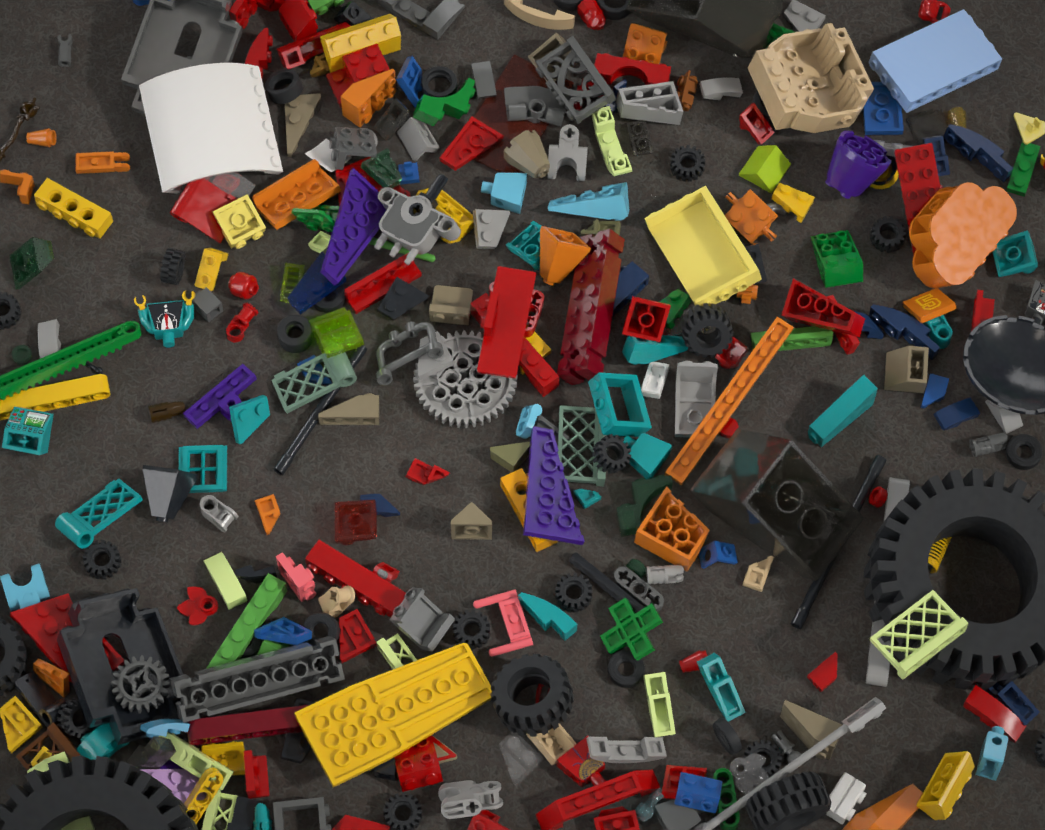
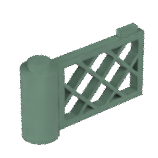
M332 343L323 354L288 372L282 371L274 375L275 378L271 381L285 412L288 414L338 387L352 385L357 380V376L343 345ZM324 362L325 365L322 372L314 370L316 364ZM302 371L308 372L304 381L296 379ZM312 374L320 375L317 384L309 382ZM324 377L332 379V384L326 387L321 386ZM285 380L290 381L287 390L281 389L278 384ZM294 383L302 384L299 393L291 391ZM307 386L315 388L309 396L303 395ZM289 395L297 397L295 403L287 406L286 401Z

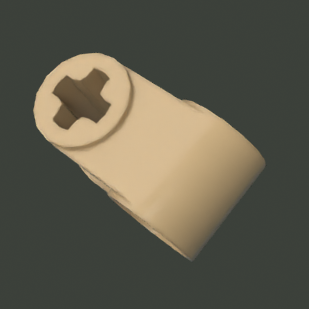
M351 586L343 588L331 587L318 599L323 613L330 614L334 618L341 615L354 602L355 591Z

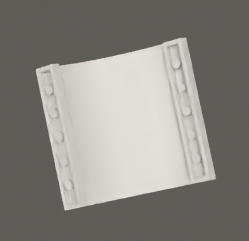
M241 63L204 64L175 70L139 85L162 192L177 194L182 191L181 185L225 173L264 171V173L278 175L283 172L259 66Z

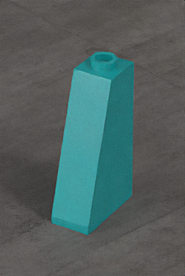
M865 375L860 377L809 426V439L820 447L824 446L874 404L878 388Z

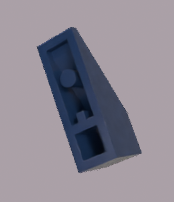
M633 261L628 265L622 266L620 269L612 318L631 301L632 296H636L648 285L649 275Z

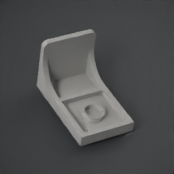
M683 361L678 363L675 390V437H691L715 404L717 364L709 361L702 363Z

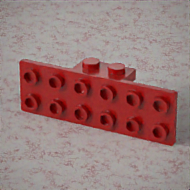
M932 143L894 150L908 229L913 219L934 194L943 188L939 182ZM911 242L912 251H913V256H914V253H915V251H916L917 249L914 247V245H913L912 242Z
M501 266L497 267L493 292L490 293V298L485 300L484 310H487V313L481 319L484 337L477 367L478 373L513 379L517 377L536 272Z

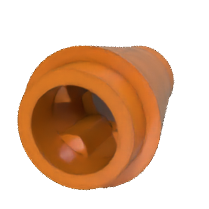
M50 128L28 132L26 137L28 144L45 147L55 145L57 139L56 132Z

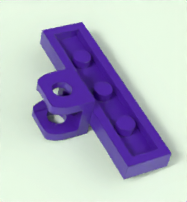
M244 364L240 365L183 413L184 417L196 429L201 427L218 411L227 420L232 422L229 407L242 402L238 395L257 380L256 375Z

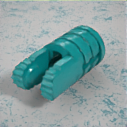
M259 803L255 807L253 830H272L270 812L263 803Z

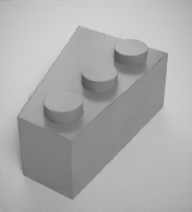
M673 81L618 89L616 106L620 118L680 125L683 109Z

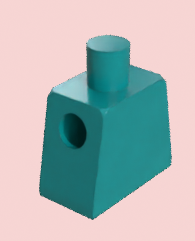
M642 433L637 440L627 435L623 443L629 444L626 447L627 449L631 448L629 464L650 482L671 454L672 445L646 433Z

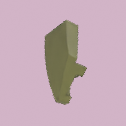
M596 219L593 221L594 224L581 231V236L588 234L596 236L600 231L611 229L620 235L621 224L620 221L599 222Z

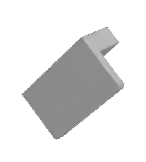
M410 117L397 131L414 161H417L425 152L435 153L440 149L426 123Z

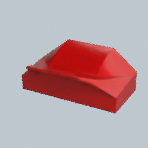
M623 806L601 810L599 816L594 818L596 830H640L636 811H629Z

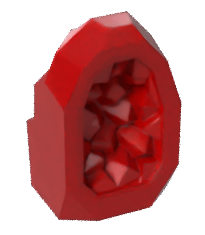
M583 0L578 5L577 12L589 28L593 30L602 29L606 19L597 1Z

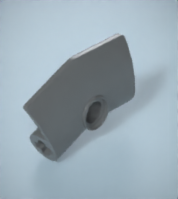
M544 87L504 88L508 121L529 120L532 123L542 121L561 127L566 107L559 105L555 98L557 96L555 91L551 93L549 89Z

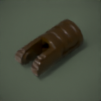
M167 401L150 405L149 411L152 423L172 419L173 416H178L179 414L182 415L186 410L183 401L171 403Z

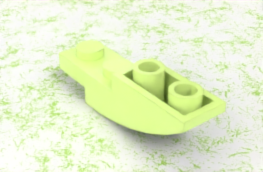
M167 732L166 737L159 736L152 745L161 754L198 778L209 768L218 769L223 776L220 790L225 788L234 772L170 732ZM216 776L214 778L210 777L209 780H215Z

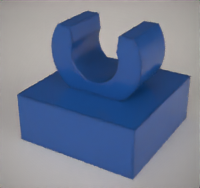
M410 161L398 165L401 185L420 182L417 162L412 163Z

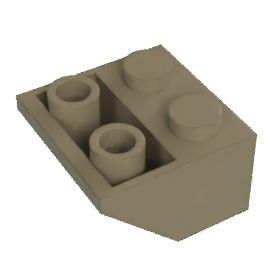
M906 346L887 352L884 390L924 393L927 384L929 348Z

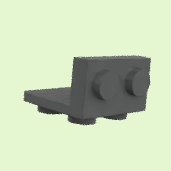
M335 127L334 136L330 137L329 148L332 149L331 160L335 163V169L343 170L346 155L376 157L377 150L372 130Z

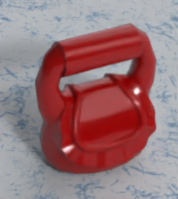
M922 0L918 17L935 23L939 21L936 19L939 7H943L941 20L950 15L951 8L942 1Z

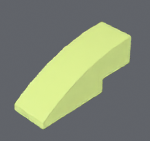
M222 552L203 560L229 610L247 602L246 594Z
M665 672L643 675L654 737L676 734Z

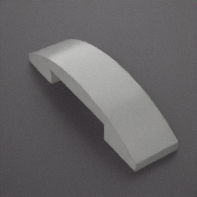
M607 737L586 738L590 758L602 762L640 763L667 757L663 737H644L641 741H610Z

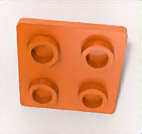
M631 23L623 57L660 64L662 53L666 49L668 42L665 41L667 33Z

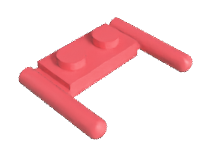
M516 589L473 602V606L476 609L498 603L510 639L509 644L489 649V656L494 657L533 645Z

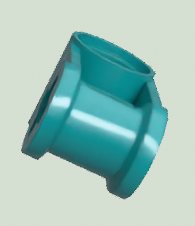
M944 315L923 323L930 329V339L940 349L949 346L953 331Z

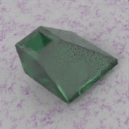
M32 237L9 255L15 288H22L41 273L54 259L51 241Z

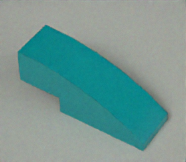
M521 592L518 595L520 604L544 631L552 626L564 641L577 631L578 624L555 605L530 594Z
M713 653L697 661L701 674L724 718L729 722L746 713L732 678L726 672L721 657Z

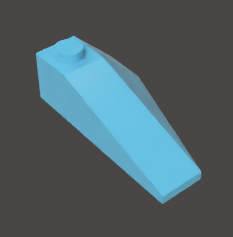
M627 182L603 186L602 191L598 192L588 190L581 194L580 197L569 195L550 200L548 211L607 220L614 219L615 221L623 220L629 214Z

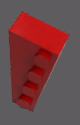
M794 278L781 315L792 322L860 337L865 318Z

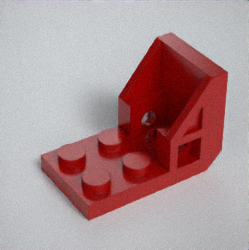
M236 0L229 10L230 20L238 22L242 29H245L251 14L254 15L258 7L269 12L277 11L286 0Z

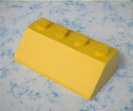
M392 14L320 36L330 73L343 68L342 56L376 43L383 55L401 50V33L397 18Z

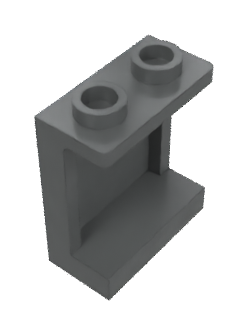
M412 587L406 592L402 603L394 609L390 621L421 650L433 652L455 618L451 614L443 613L424 595L425 590Z

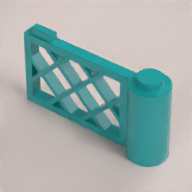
M121 479L113 480L105 486L104 490L71 514L68 512L60 514L56 519L55 526L79 548H87L92 544L97 533L143 499ZM117 488H122L121 492L113 493ZM134 497L129 502H124L125 498ZM120 498L119 503H110L111 499ZM101 500H106L105 504L97 505ZM109 509H117L114 513L108 514ZM103 510V514L94 515L95 511ZM84 512H90L89 516L81 517L80 515ZM101 520L95 527L92 526L93 521Z

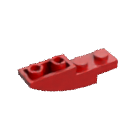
M264 28L256 37L245 60V64L259 66L262 79L263 70H268V63L272 62V52L269 51V47L273 46V36L269 35L268 28Z

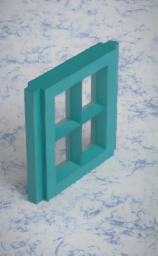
M202 445L179 447V470L186 472L201 471V485H193L189 493L227 491V446ZM205 453H216V467H205ZM190 454H201V467L190 468ZM205 471H216V484L205 485Z

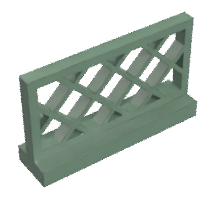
M560 406L558 455L560 462L561 459L564 461L563 467L568 465L574 471L570 476H565V479L568 482L594 483L596 486L604 487L606 472L602 471L603 467L597 468L599 463H594L593 461L596 457H592L587 461L581 455L587 448L593 453L591 444L594 443L595 446L598 441L606 436L602 434L596 409L591 407ZM563 412H572L576 418L568 422L563 417ZM586 413L595 414V420L590 424L582 418ZM578 420L586 426L579 433L572 426ZM568 428L575 434L569 441L563 436V432ZM587 430L594 435V438L589 442L581 436ZM577 438L585 444L578 451L571 444ZM566 447H569L575 453L568 460L562 454ZM577 456L584 462L578 469L570 463ZM587 466L593 472V477H584L580 471Z

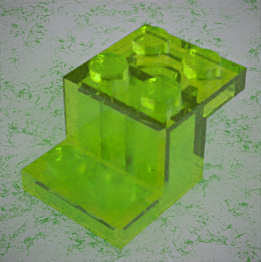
M345 307L309 320L322 354L325 353L327 358L364 345L350 310L346 311Z

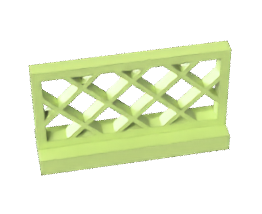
M932 590L870 637V641L897 669L898 676L903 680L962 635L967 629L968 622L963 617L960 619L938 594ZM933 598L938 604V610L926 608V602ZM921 612L922 621L910 620V614ZM925 613L937 614V623L925 622ZM940 615H949L953 622L941 624ZM897 624L907 625L906 633L894 632L895 626ZM910 625L922 626L921 635L909 634ZM925 627L937 628L936 635L925 636ZM881 636L891 637V646L882 645L877 639ZM894 637L906 638V647L893 646ZM909 639L921 640V646L918 649L908 648ZM893 651L905 652V659L898 662L893 657Z

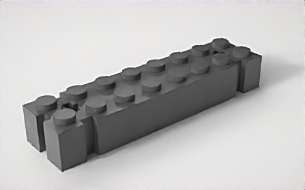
M328 636L315 640L314 646L305 642L195 671V677L190 678L187 674L170 678L173 694L180 698L179 702H175L179 719L184 723L199 719V713L202 712L210 716L321 686V680L327 683L344 680L342 664L335 660V656H339L336 639ZM317 659L321 660L316 667L314 663L317 662ZM196 691H199L201 694H198V698L195 699L193 695H195Z

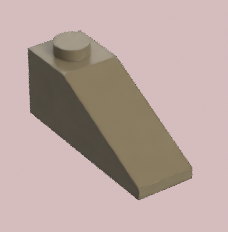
M372 393L358 395L319 413V424L379 425V395Z

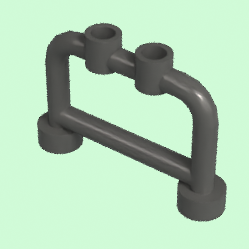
M408 322L405 325V331L400 333L394 330L389 333V339L383 342L376 352L379 371L376 373L378 384H390L393 380L391 371L426 353L432 359L440 358L443 355V346L437 342L435 329L431 323L421 322L416 324L415 322ZM427 330L428 344L386 365L384 353L388 348L398 347L402 344L403 340L415 338L420 331Z

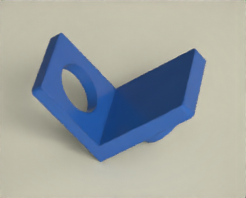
M713 541L702 547L699 552L701 568H706L717 561L729 564L738 563L734 544ZM707 550H710L711 557L706 561L705 553Z

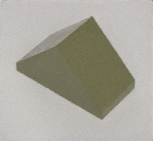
M530 441L490 447V457L510 472H514L529 455Z

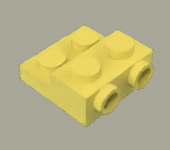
M248 194L213 211V215L220 225L230 248L236 247V249H240L247 244V240L253 238L255 241L264 236L263 232H265L266 227Z

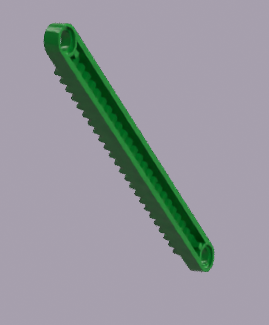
M136 321L125 322L1 375L0 398L5 400L7 395L12 397L14 392L19 394L21 389L26 391L28 386L33 388L36 383L42 384L44 379L49 381L51 376L56 378L58 373L63 375L65 370L70 372L72 367L77 369L79 364L84 366L86 361L93 362L95 357L100 359L102 354L107 356L109 351L114 353L116 348L121 350L123 345L140 338L142 333L139 323ZM128 330H135L134 332L127 333Z

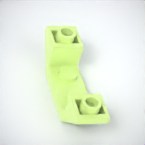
M610 106L603 107L591 115L595 135L606 167L613 176L632 172L628 156L623 154L617 138L615 120Z

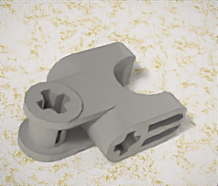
M571 124L563 126L560 131L559 145L549 144L548 161L550 168L547 179H556L557 170L561 166L570 165L576 170L577 181H585L588 147L578 146L579 130L576 126Z
M472 780L444 783L438 791V796L442 801V815L447 819L475 816L481 810H492L502 807L503 799L499 797V791L502 788L501 783L498 781H487L477 784Z

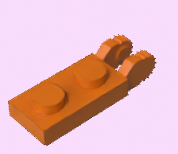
M114 151L76 153L75 171L76 174L127 172L130 170L128 163H115V161H129L130 155L126 152L114 153Z

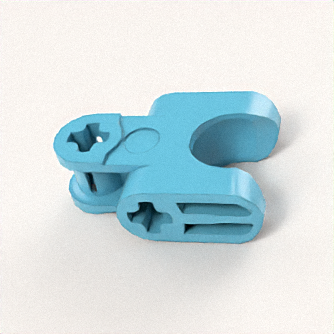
M39 563L31 566L32 579L25 586L15 585L9 574L0 576L11 612L51 599Z

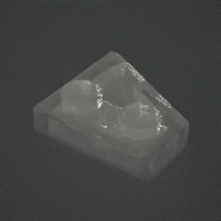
M511 732L499 744L515 788L544 760L517 732Z

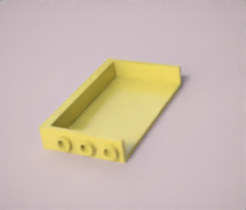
M706 186L685 195L680 200L670 203L665 208L653 212L644 218L650 233L695 306H703V303H708V306H711V304L725 301L732 295L742 292L749 286L762 280L758 267Z

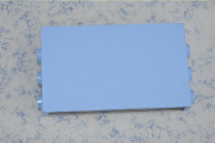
M963 9L873 51L869 64L871 69L878 74L881 82L890 90L892 97L908 113L996 71L1000 66L1002 58L995 50L993 44L984 36L983 31L973 22L972 17Z

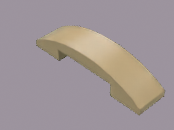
M504 0V5L508 10L520 19L535 26L556 30L572 29L574 27V15L557 10L554 16L523 5V0Z

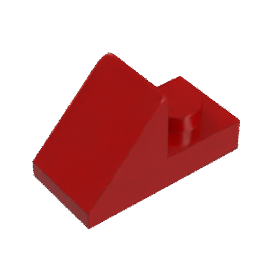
M755 103L749 105L739 115L740 128L748 130L757 144L762 145L775 133Z

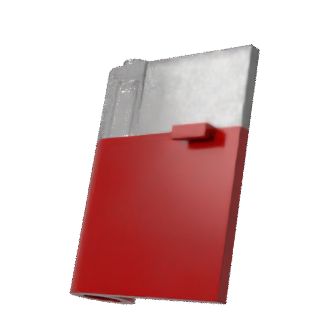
M237 172L210 176L189 182L170 211V214L181 222L189 223L220 244L224 235L213 215V211L247 194L250 196L256 185Z

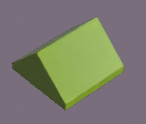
M776 145L758 146L740 171L739 176L772 193L791 166V163Z

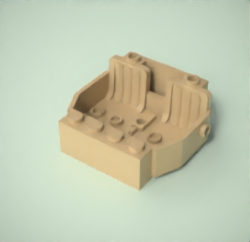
M832 23L825 24L822 29H806L801 32L783 34L772 42L767 49L757 50L748 66L749 73L775 130L792 128L810 133H818L850 127L874 90L845 27L835 29Z

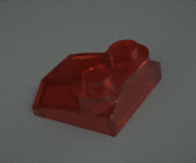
M375 500L335 502L336 543L351 545L355 541L376 539L377 510Z

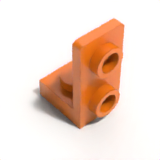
M5 169L0 170V182L19 185L17 195L20 197L21 203L29 204L35 186L33 177L27 173L19 174Z

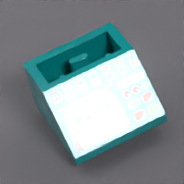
M15 406L5 426L2 448L36 455L48 453L54 414Z

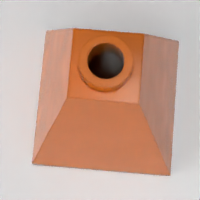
M541 226L540 275L544 278L543 282L549 285H554V283L560 284L590 252L591 248L575 233Z

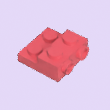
M283 552L277 555L278 570L298 599L303 602L304 600L308 601L314 598L317 593L314 590V576L309 568L305 569L302 564L296 566L291 557L286 558Z

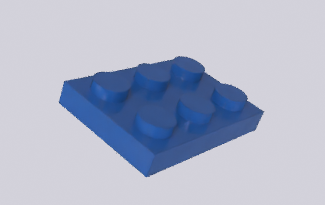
M871 82L874 90L863 107L865 135H903L902 106L892 97L886 85L882 82Z

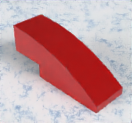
M975 685L964 702L963 707L980 717L981 722L991 728L994 726L1002 727L1004 735L1008 736V739L1014 743L1017 742L1026 728L1019 717L977 685Z

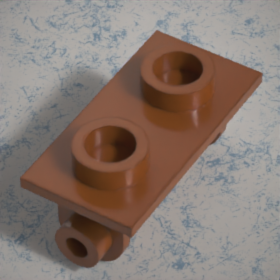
M690 70L681 75L677 82V86H679L677 94L683 111H689L692 108L693 95L698 84L697 77L690 76Z

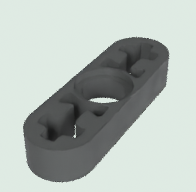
M619 567L616 569L614 582L626 593L646 607L651 604V600L646 597L648 592H650L649 597L652 600L658 599L659 605L654 604L656 610L659 612L663 608L664 598L658 591L629 568ZM619 574H621V575L627 574V580H626V579L619 580V578H620V575H619ZM636 585H641L645 591L642 594H636L633 588Z

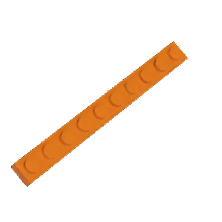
M779 317L774 320L669 466L665 475L680 485L684 483L793 331V326Z

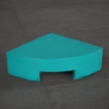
M577 489L573 492L584 509L601 500V496L596 491Z

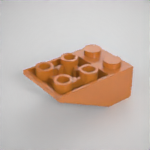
M391 69L353 83L341 95L342 115L358 127H361L364 123L367 124L371 120L373 113L376 110H381L384 102L388 98H392L396 93L395 70Z

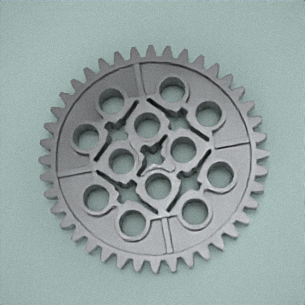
M463 330L462 335L455 331V336L453 337L450 333H447V339L441 336L455 365L448 367V370L444 369L420 380L418 377V363L415 364L414 390H416V397H420L419 403L424 404L423 409H429V415L435 413V420L442 417L443 424L447 420H449V426L457 422V428L461 426V423H464L465 428H468L469 423L473 427H476V422L483 425L484 419L490 423L491 416L497 419V412L503 414V407L508 408V402L513 400L512 395H515L514 388H517V377L513 379L477 372V363L479 362L483 342L481 332L474 336L472 330L469 335ZM471 350H477V351H479L478 353H475V354L470 353ZM462 364L467 365L466 368H459L458 366ZM476 375H483V376H484L483 378H480V379H479V378H475ZM450 379L456 380L454 383H448L447 381ZM492 385H499L500 387L497 388V389H494V388H492L491 386H492ZM466 389L472 390L471 393H464L463 391ZM443 394L444 397L437 398L436 395ZM483 399H486V400L489 401L488 403H485V404L480 403V401L483 400ZM455 404L461 405L460 408H453L452 406Z

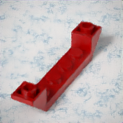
M636 770L558 799L539 811L535 816L541 830H557L563 827V822L638 793L643 797L659 791L661 788L653 770Z

